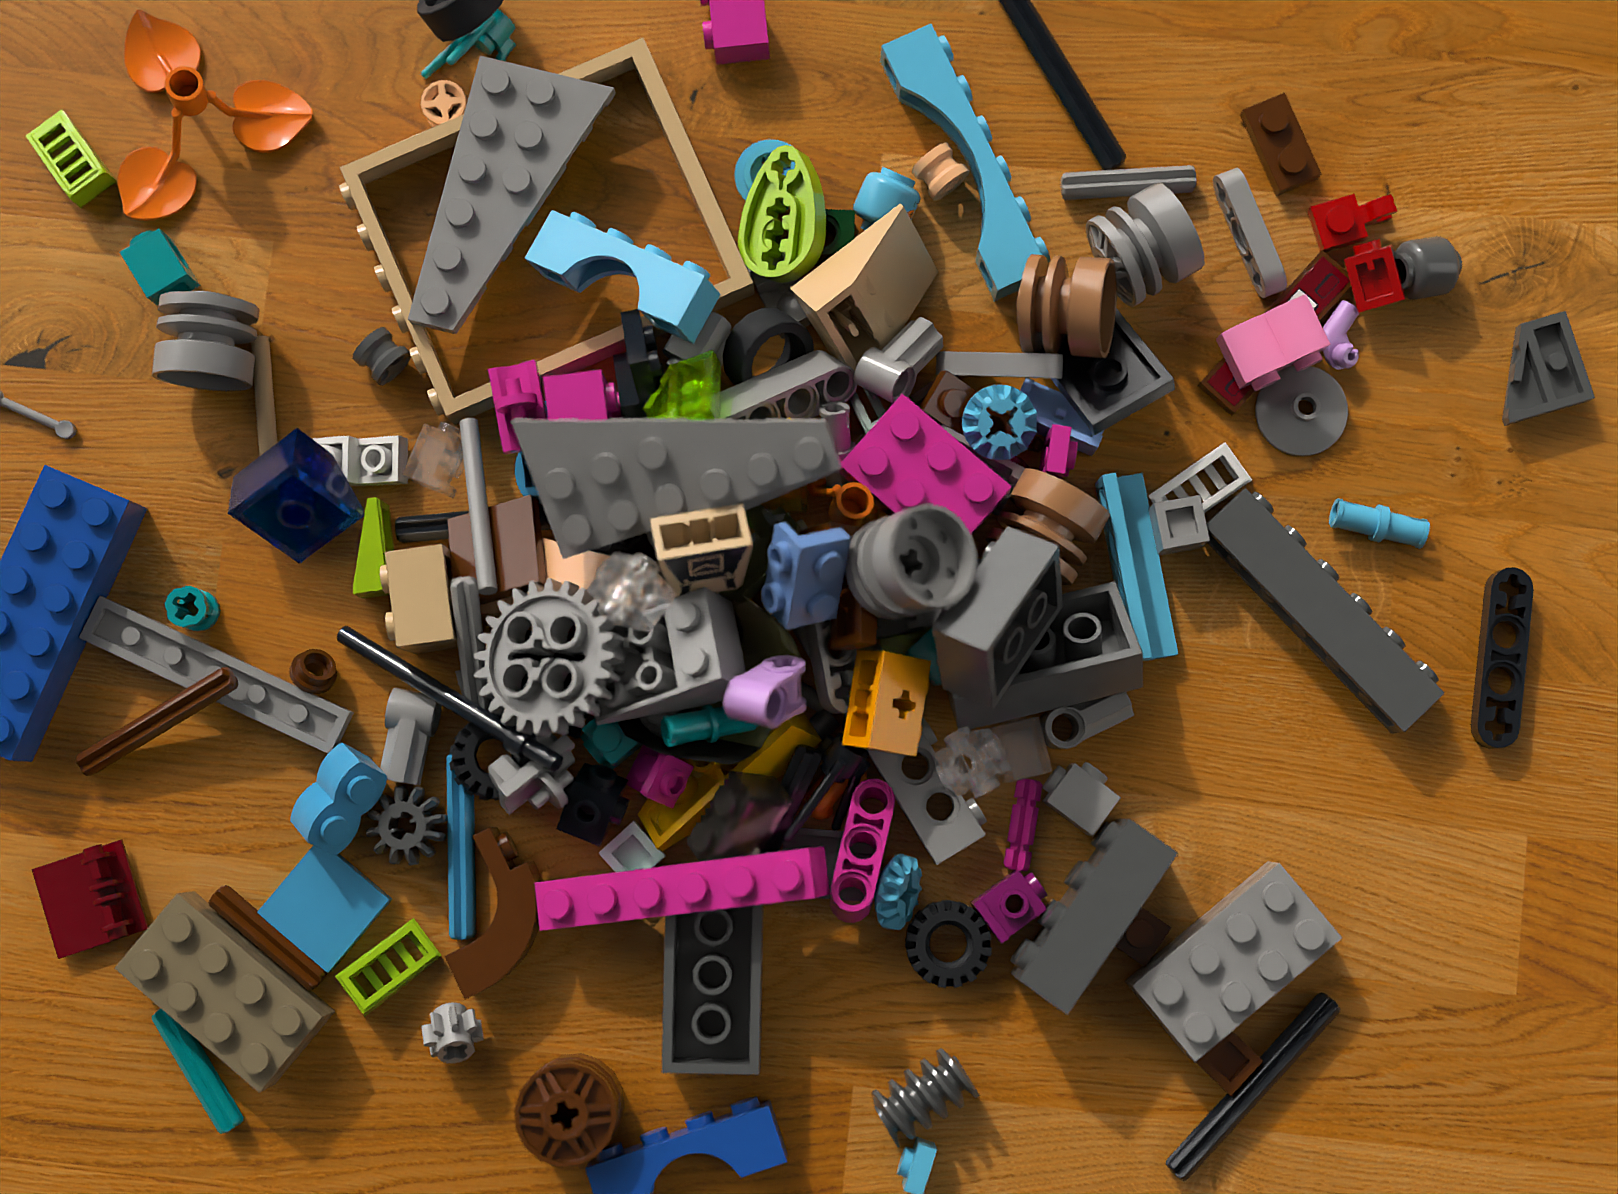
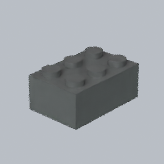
M1007 526L999 539L987 546L982 562L976 569V576L969 591L955 604H952L948 610H942L933 625L932 634L936 641L937 666L940 669L943 689L993 710L1063 607L1058 545Z

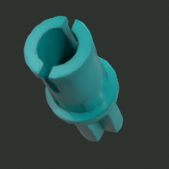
M704 705L700 711L672 716L666 715L661 719V732L667 747L703 739L713 743L717 741L718 736L751 731L758 727L757 724L728 717L724 706L712 708L711 705Z

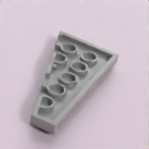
M480 56L408 316L411 324L452 334L458 333L487 289L486 284L500 263L505 262L513 250L512 245L524 227H528L566 170L567 162L581 141L584 142L592 131V125L603 108L608 107L616 95L613 87Z
M514 418L511 421L563 559L652 531L650 522L652 518L728 506L839 470L842 467L826 419L688 420L684 418H610L609 420H578V418H559L558 420H532V418Z

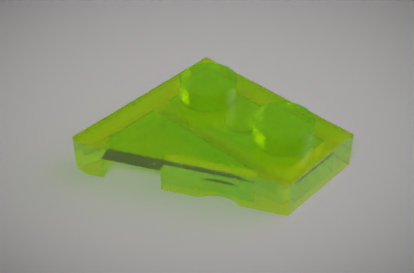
M710 350L670 365L660 380L659 388L650 396L643 408L649 416L648 418L719 419L721 362L715 352Z

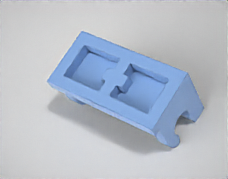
M1025 378L1020 391L1028 395L1029 400L1037 411V434L1046 437L1052 424L1072 427L1070 441L1078 442V451L1092 456L1099 447L1103 431L1094 436L1061 392L1034 382L1033 379Z

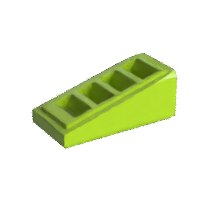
M62 109L26 135V138L69 199L80 208L117 182ZM63 126L66 131L45 146L42 141ZM72 139L74 144L54 158L52 153ZM79 152L82 153L83 156L63 170L61 165ZM90 164L92 168L72 182L70 178Z
M377 497L367 498L353 583V595L360 598L390 595V593L385 594L383 592L380 581V566L386 565L385 552L394 551L389 505Z
M413 918L335 977L365 1017L442 955ZM407 936H409L424 956L417 962L401 943ZM392 948L408 968L401 974L386 955ZM377 960L392 979L386 985L382 983L370 967ZM360 973L364 974L376 990V993L370 997L367 996L355 979Z

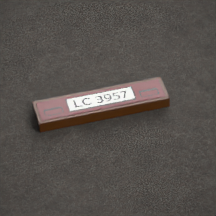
M1322 250L1265 313L1306 294L1320 321L1351 287L1348 273ZM1224 357L1198 384V387L1231 416L1255 392L1252 384L1239 389Z

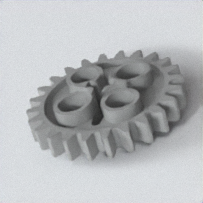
M547 578L545 586L535 581H530L528 594L516 588L512 590L514 600L512 605L501 600L497 602L502 613L499 619L492 616L485 618L493 629L490 634L482 633L477 636L487 646L485 651L474 653L473 658L485 662V667L474 673V677L488 681V684L480 690L479 695L493 699L488 710L502 715L501 723L512 727L517 725V731L530 735L533 731L534 734L549 737L551 731L566 735L568 733V722L580 728L585 726L584 711L596 716L600 714L595 702L598 697L611 700L612 695L605 688L607 681L618 682L621 678L616 673L610 671L611 665L624 661V657L612 653V648L623 642V637L609 633L618 623V620L607 614L604 615L608 604L594 599V592L583 587L579 589V585L567 580L562 584L552 578ZM576 624L575 636L568 642V633L572 626ZM532 626V635L525 642L526 631ZM555 652L568 657L585 655L583 661L545 658L540 663L529 658L512 660V656L516 653H527L543 657L554 656ZM572 672L571 685L567 690H564L565 678ZM528 673V683L521 690L522 679Z

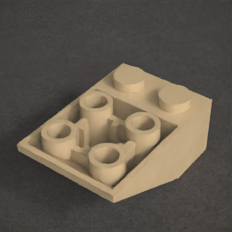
M899 204L790 289L828 352L855 371L860 358L867 350L873 347L882 350L903 329L936 277L938 270L902 204Z

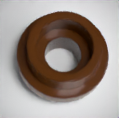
M309 649L298 654L293 659L289 668L290 678L293 683L302 691L310 694H322L329 691L337 678L334 659L327 652L319 649Z

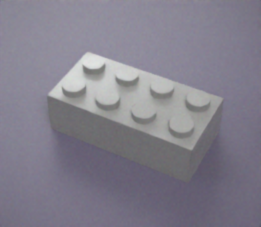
M1267 861L1151 958L1146 967L1142 966L1127 978L1125 983L1181 1051L1196 1062L1341 940L1342 937L1284 867L1278 862Z

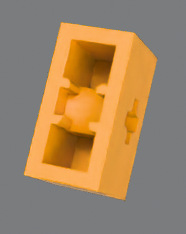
M857 650L842 745L890 754L916 756L918 742L922 736L921 723L925 697L930 685L929 672L931 661L887 651Z

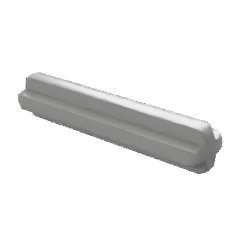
M1191 165L1068 172L1062 175L1060 188L1062 198L1065 200L1133 196L1155 183L1164 184L1173 193H1190L1196 187L1197 178L1195 168Z
M471 576L457 577L451 581L450 589L464 697L488 710L491 699L479 695L480 690L488 684V681L474 677V673L485 667L484 661L473 658L474 653L485 651V643L477 638L478 634L483 633L477 580Z

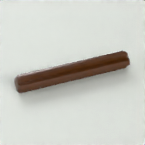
M228 667L216 670L77 754L76 764L86 776L98 773L237 689L239 686L237 678Z

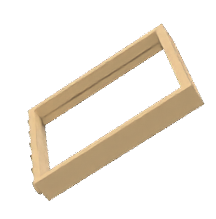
M640 38L559 73V75L600 84L635 69L728 278L713 285L721 295L712 311H718L755 295L753 281L644 38ZM464 114L341 166L340 170L346 183L339 185L350 211L358 209L363 224L356 227L368 252L375 249L381 264L375 266L374 270L385 292L392 290L398 305L392 308L396 322L402 333L410 331L416 347L409 349L414 364L420 374L428 373L434 388L427 390L432 406L438 416L445 413L446 417L454 425L462 419L471 418L495 407L491 384L489 382L455 397L426 327L411 324L408 320L413 297L364 184L455 146ZM641 316L643 326H653L655 337L667 333L655 327L645 316ZM623 325L537 361L541 387L544 386L543 377L575 373L625 351L626 344Z

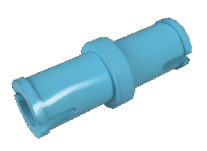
M1340 498L1334 501L1329 516L1331 528H1340L1368 535L1369 540L1381 542L1383 539L1415 546V548L1419 549L1425 545L1430 529V523L1427 519H1418L1393 513L1388 506L1380 504L1372 508L1343 501Z

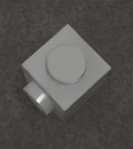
M1085 762L1082 767L1076 763L1069 764L1066 769L1058 766L1042 787L1048 792L1042 802L1083 833L1091 836L1094 835L1121 797L1104 785L1108 777L1088 762Z

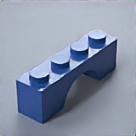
M757 1096L740 1100L730 1105L731 1113L714 1118L712 1111L693 1116L685 1120L687 1128L672 1133L668 1132L667 1127L651 1130L639 1136L641 1143L623 1149L621 1142L605 1146L598 1156L590 1160L585 1167L593 1194H654L655 1181L661 1170L676 1158L693 1153L709 1154L722 1159L741 1178L786 1163L788 1153L770 1099L760 1103Z

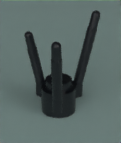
M841 732L835 738L829 734L825 737L816 750L822 754L823 763L820 767L826 776L783 836L785 841L789 842L794 838L834 782L843 783L846 779H849L831 824L833 830L837 831L840 829L850 807L854 790L870 766V763L866 760L869 757L867 749L842 745L844 733Z

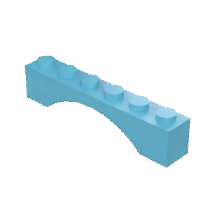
M928 24L881 45L880 62L899 102L920 111L939 125L955 142L970 166L978 188L982 213L981 237L975 262L993 300L996 301L1019 290L1023 271L1031 254L1044 255L1047 257L1048 263L1050 262V255L1042 238L1037 237L1034 239L1027 224L1031 221V216L1025 201L1021 196L1015 198L1008 182L1011 181V174L1004 158L1001 155L995 157L988 143L992 141V135L985 118L982 115L976 117L969 103L973 101V96L967 80L963 75L957 77L950 62L954 61L949 42L944 35L938 37L932 24Z

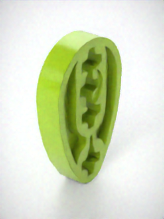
M789 145L779 146L773 150L758 171L742 211L738 232V248L745 265L754 273L768 280L785 283L801 278L815 266L822 254L826 239V210L819 176L810 158L800 150ZM794 162V169L788 170L786 176L783 175V169L790 167L791 163ZM787 207L790 208L789 215L783 216L782 221L778 220L779 213L785 212ZM785 229L789 232L788 239H782L780 244L776 243V236L782 235ZM784 253L785 260L778 262L777 265L774 266V258L781 257V254Z

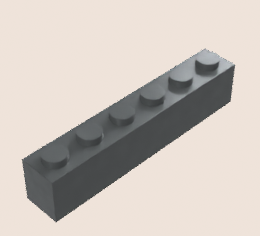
M1246 488L1243 489L1206 523L1210 539L1207 543L1391 734L1405 732L1445 694L1436 684L1439 678L1425 663L1421 661L1415 663L1403 650L1406 645L1396 632L1389 627L1382 629L1370 616L1373 611L1364 599L1355 593L1349 595L1339 585L1337 581L1340 577L1331 565L1322 559L1316 561L1305 550L1304 547L1307 543L1299 532L1289 525L1283 527L1271 515L1274 509L1258 492L1251 494Z

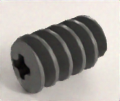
M941 1048L936 1051L939 1066L935 1067L925 1058L920 1061L922 1077L917 1076L910 1069L904 1071L906 1087L903 1088L893 1079L889 1080L890 1097H885L876 1089L872 1091L874 1108L898 1148H900L897 1132H902L910 1140L916 1137L914 1121L919 1122L926 1129L932 1127L930 1111L933 1110L943 1119L949 1116L946 1105L947 1100H950L958 1108H962L965 1106L963 1090L968 1091L975 1098L980 1096L956 1056H950Z

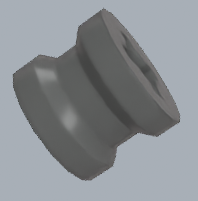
M380 327L370 333L358 345L352 359L360 367H368L372 371V379L381 386L392 381L404 370L411 360V354L404 346H397L393 342V335L385 327Z

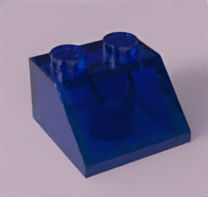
M296 428L233 477L228 514L300 564L364 517V509L333 454Z

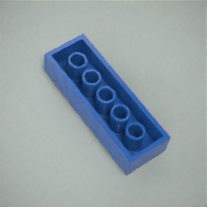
M44 465L0 560V756L10 761H33L87 641L80 639L79 636L99 596L108 597L148 509L47 465Z

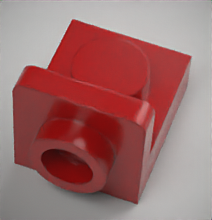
M1376 239L1353 246L1355 256L1345 258L1344 262L1358 313L1405 300L1406 297L1394 256L1393 244L1382 247L1381 240Z

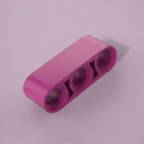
M879 779L862 781L854 790L833 875L830 907L832 913L839 920L846 923H855L863 920L871 910L895 805V795L892 788L886 782ZM868 798H876L884 804L885 809L878 814H869L861 808L860 803ZM865 842L871 845L875 854L868 859H858L851 854L849 848L855 843ZM855 887L863 893L865 899L858 905H847L842 902L838 894L844 888Z

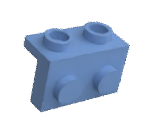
M786 522L775 524L772 544H770L768 549L769 563L761 596L766 610L772 613L786 630L836 618L851 537L841 527L798 536Z

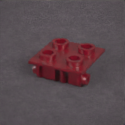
M123 839L103 846L102 844L83 849L82 853L32 869L58 959L148 929L149 926Z

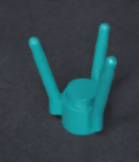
M497 9L478 28L454 40L421 72V76L425 79L429 78L446 62L449 65L455 64L473 45L488 55L493 50H496L498 53L495 59L506 61L507 56L516 46L509 38L516 29L515 25L503 12Z

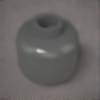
M1441 236L1405 241L1394 253L1405 297L1410 300L1449 293L1455 287L1462 270L1460 254L1447 239Z

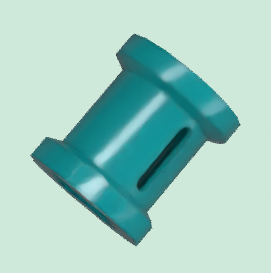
M192 586L174 589L167 596L165 602L168 619L174 625L194 631H205L211 628L217 622L220 615V605L217 598L209 592ZM190 601L194 602L195 607L199 609L196 616H192L191 611L187 609Z

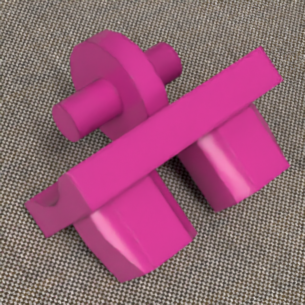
M535 360L513 366L488 369L502 449L505 455L522 452L511 422L514 418L547 420L538 366Z

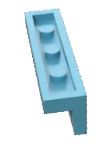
M1116 473L1104 474L1097 480L1095 487L1098 502L1110 513V517L1104 526V533L1113 579L1142 650L1143 661L1178 655L1177 643L1159 554H1157L1143 473L1117 477Z

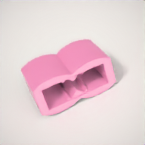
M1306 294L1222 332L1216 338L1239 389L1252 384L1254 391H1258L1280 380L1278 371L1294 365L1296 371L1299 372L1323 360L1320 352L1331 345Z

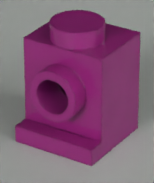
M1014 870L972 900L971 903L987 923L986 925L996 939L1003 943L1012 934L1047 910L1041 900L1048 896V894L1032 872L1024 877L1019 870ZM1013 894L1019 895L1023 902L1022 908L1015 913L1009 912L1005 907L1006 899Z

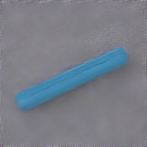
M448 755L446 758L449 936L455 940H466L476 936L475 840L473 838V835H475L474 795L470 796L464 792L466 788L462 784L458 785L454 780L457 776L454 770H450L449 762L452 761V755Z

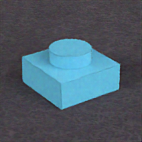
M916 1137L913 1149L904 1147L897 1175L903 1176L902 1185L905 1192L911 1194L924 1193L937 1152L934 1142Z

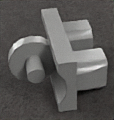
M550 733L549 737L536 734L537 741L563 756L561 767L554 773L532 760L520 768L508 754L502 755L488 767L489 777L498 790L500 805L509 815L527 800L536 810L548 801L558 809H561L568 803L563 789L573 782L574 779L566 769L575 763V758L571 752L574 748V743L566 735L557 739L552 733Z

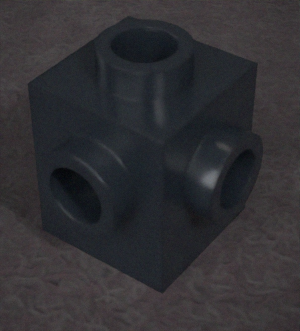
M584 763L576 777H573V782L563 789L568 803L564 805L556 829L600 847L612 824L620 826L630 802V799L622 797L628 779L618 776L609 767Z

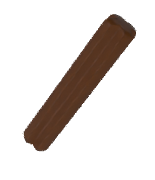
M221 886L211 896L208 904L214 911L304 988L313 990L325 979L327 975L325 970L257 913L258 910L230 886Z

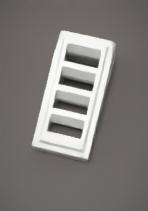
M1224 442L1152 492L1148 497L1153 504L1169 501L1165 495L1172 490L1179 499L1189 497L1180 485L1189 480L1204 501L1202 505L1205 513L1252 481V479L1226 442ZM1218 458L1234 478V481L1226 485L1212 465V462ZM1202 469L1206 471L1219 490L1212 496L1196 475Z

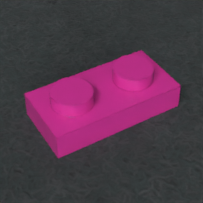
M1052 424L1043 440L1044 445L1041 451L1039 471L1059 479L1068 477L1070 469H1074L1078 442L1070 441L1072 427Z

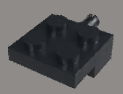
M639 309L621 312L627 352L613 355L623 417L663 418L672 414V408L667 391L668 386L663 365L659 361L653 326H643Z

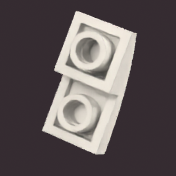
M399 435L359 439L352 436L309 439L308 484L321 486L408 484V438Z

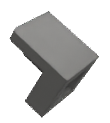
M1200 495L1154 503L1148 509L1159 556L1198 549L1210 541Z

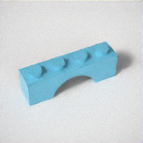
M551 210L525 256V259L543 277L578 293H581L593 282L606 276L622 274L635 277L639 284L638 309L655 327L694 344L721 295L708 280L710 277L708 271L690 261H685L683 266L671 261L670 255L653 245L647 244L645 249L633 245L634 242L631 238L616 229L609 228L607 233L595 229L596 225L591 220L576 212H572L567 217Z

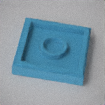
M313 845L257 913L323 970L330 973L390 903L392 898L339 853L334 856Z

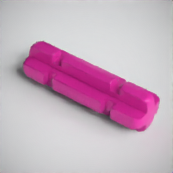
M1021 778L1016 782L1014 797L1017 798V804L1012 806L1007 839L1011 843L1010 849L1006 848L1004 866L1008 869L1028 871L1030 868L1032 852L1028 851L1029 845L1034 843L1039 808L1035 806L1036 801H1040L1042 784L1037 780Z

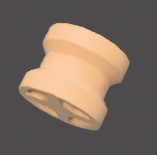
M439 80L430 84L423 92L421 108L433 128L463 115L468 100L458 84L448 80ZM453 106L456 107L457 109H454V111L449 116V112L452 110Z
M942 143L933 148L912 168V174L916 179L924 180L929 186L928 194L934 201L952 192L967 178L970 172L964 164H959L952 157L953 150L948 143Z

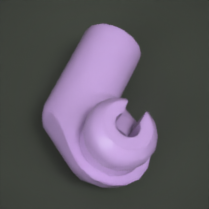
M1343 300L1339 302L1323 326V330L1331 344L1323 350L1326 362L1335 369L1351 368L1357 363L1359 358L1358 349H1353L1354 346L1349 342L1347 331L1359 315L1358 309L1353 304Z

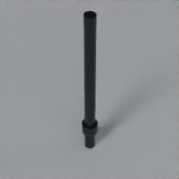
M344 626L338 632L337 641L500 740L503 742V748L520 759L528 757L552 773L561 767L563 756L537 741L536 734L517 731V725L512 727L501 723V718L351 627Z

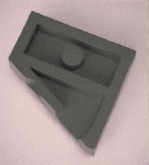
M1566 311L1528 321L1515 328L1502 416L1504 426L1585 403L1595 398Z

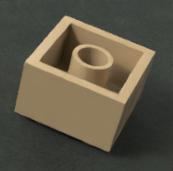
M442 544L385 552L386 565L380 566V581L383 592L385 594L390 593L392 612H387L385 616L386 630L390 641L395 640L396 647L414 654L458 648L450 589L452 581L450 549Z

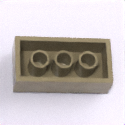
M195 891L177 893L114 968L258 1092L276 1084L335 1013V1010L313 991L304 988L214 911L208 902Z

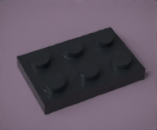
M1117 308L1112 342L1106 358L1075 357L1071 355L1068 335H1065L1061 348L1057 353L1063 355L1062 379H1051L1094 436L1175 390L1174 378ZM1044 345L1039 353L1046 354Z

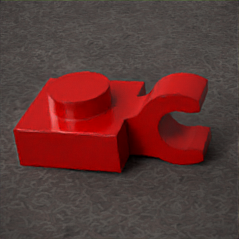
M1354 193L1310 206L1307 213L1320 252L1323 250L1326 253L1365 241L1368 237L1366 226L1392 219L1391 214L1397 213V208L1392 194L1376 198L1358 206Z

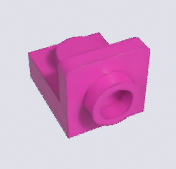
M643 745L626 777L628 779L627 785L639 791L645 797L673 809L686 787L687 780L694 766L677 757L656 752Z

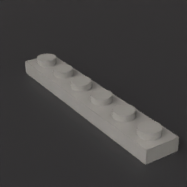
M99 596L79 636L84 641L186 688L216 670L228 667L233 671L239 686L216 702L326 753H329L340 743L354 712L318 695L304 692L292 683L106 597Z

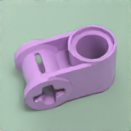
M790 655L773 656L765 659L762 664L744 674L735 676L728 684L724 695V709L727 716L740 721L776 728L792 716L803 713L806 710V699L801 696V674L805 672V660Z

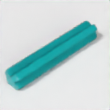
M162 1009L156 1011L152 1015L154 1025L218 1133H227L240 1125L243 1121V1115L200 1042Z

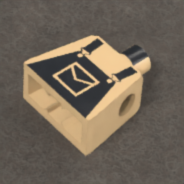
M743 503L650 519L658 564L674 597L682 596L702 587H706L718 594L720 591L737 589L743 585L752 551V542Z

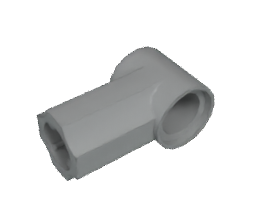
M919 317L916 321L911 320L882 350L873 347L863 354L856 366L854 374L855 383L891 403H894L902 393L908 397L915 385L917 374L943 348V336L929 320Z
M395 687L389 696L385 713V727L388 729L380 766V769L387 775V780L413 785L421 784L430 737H433L437 731L442 711L441 704L421 692Z
M1123 692L1048 710L1038 720V736L1043 744L1053 749L1076 747L1083 740L1134 716L1132 703L1127 693ZM1058 715L1067 717L1072 725V733L1065 741H1060L1052 733V722Z

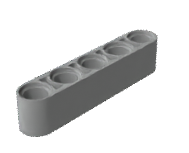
M816 350L663 418H684L688 420L787 419L790 417L793 419H811L820 415L819 408H822V405L830 402L845 403L853 396L857 388L854 380L855 371L827 352Z

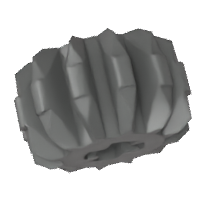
M397 786L394 791L395 801L387 794H382L378 801L384 809L383 812L380 810L368 811L367 816L372 820L379 821V826L367 829L366 835L367 837L381 836L382 840L375 845L373 850L376 854H382L391 848L389 854V863L399 864L405 854L409 865H417L420 859L419 850L427 857H433L436 854L434 846L429 841L430 839L440 842L446 839L445 833L434 829L435 824L447 822V815H432L431 812L438 807L440 800L437 797H431L423 803L425 789L422 787H415L409 797L405 786ZM412 815L414 818L410 822L416 823V830L414 833H406L402 836L401 832L404 831V828H398V821L400 818H408Z

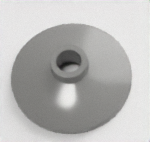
M1294 366L1278 371L1281 379L1260 389L1256 399L1255 415L1262 435L1273 447L1289 455L1310 456L1326 450L1339 439L1347 423L1348 404L1341 386L1331 375L1313 366L1299 372L1296 371ZM1300 400H1307L1312 404V414L1304 415L1299 411L1298 403Z

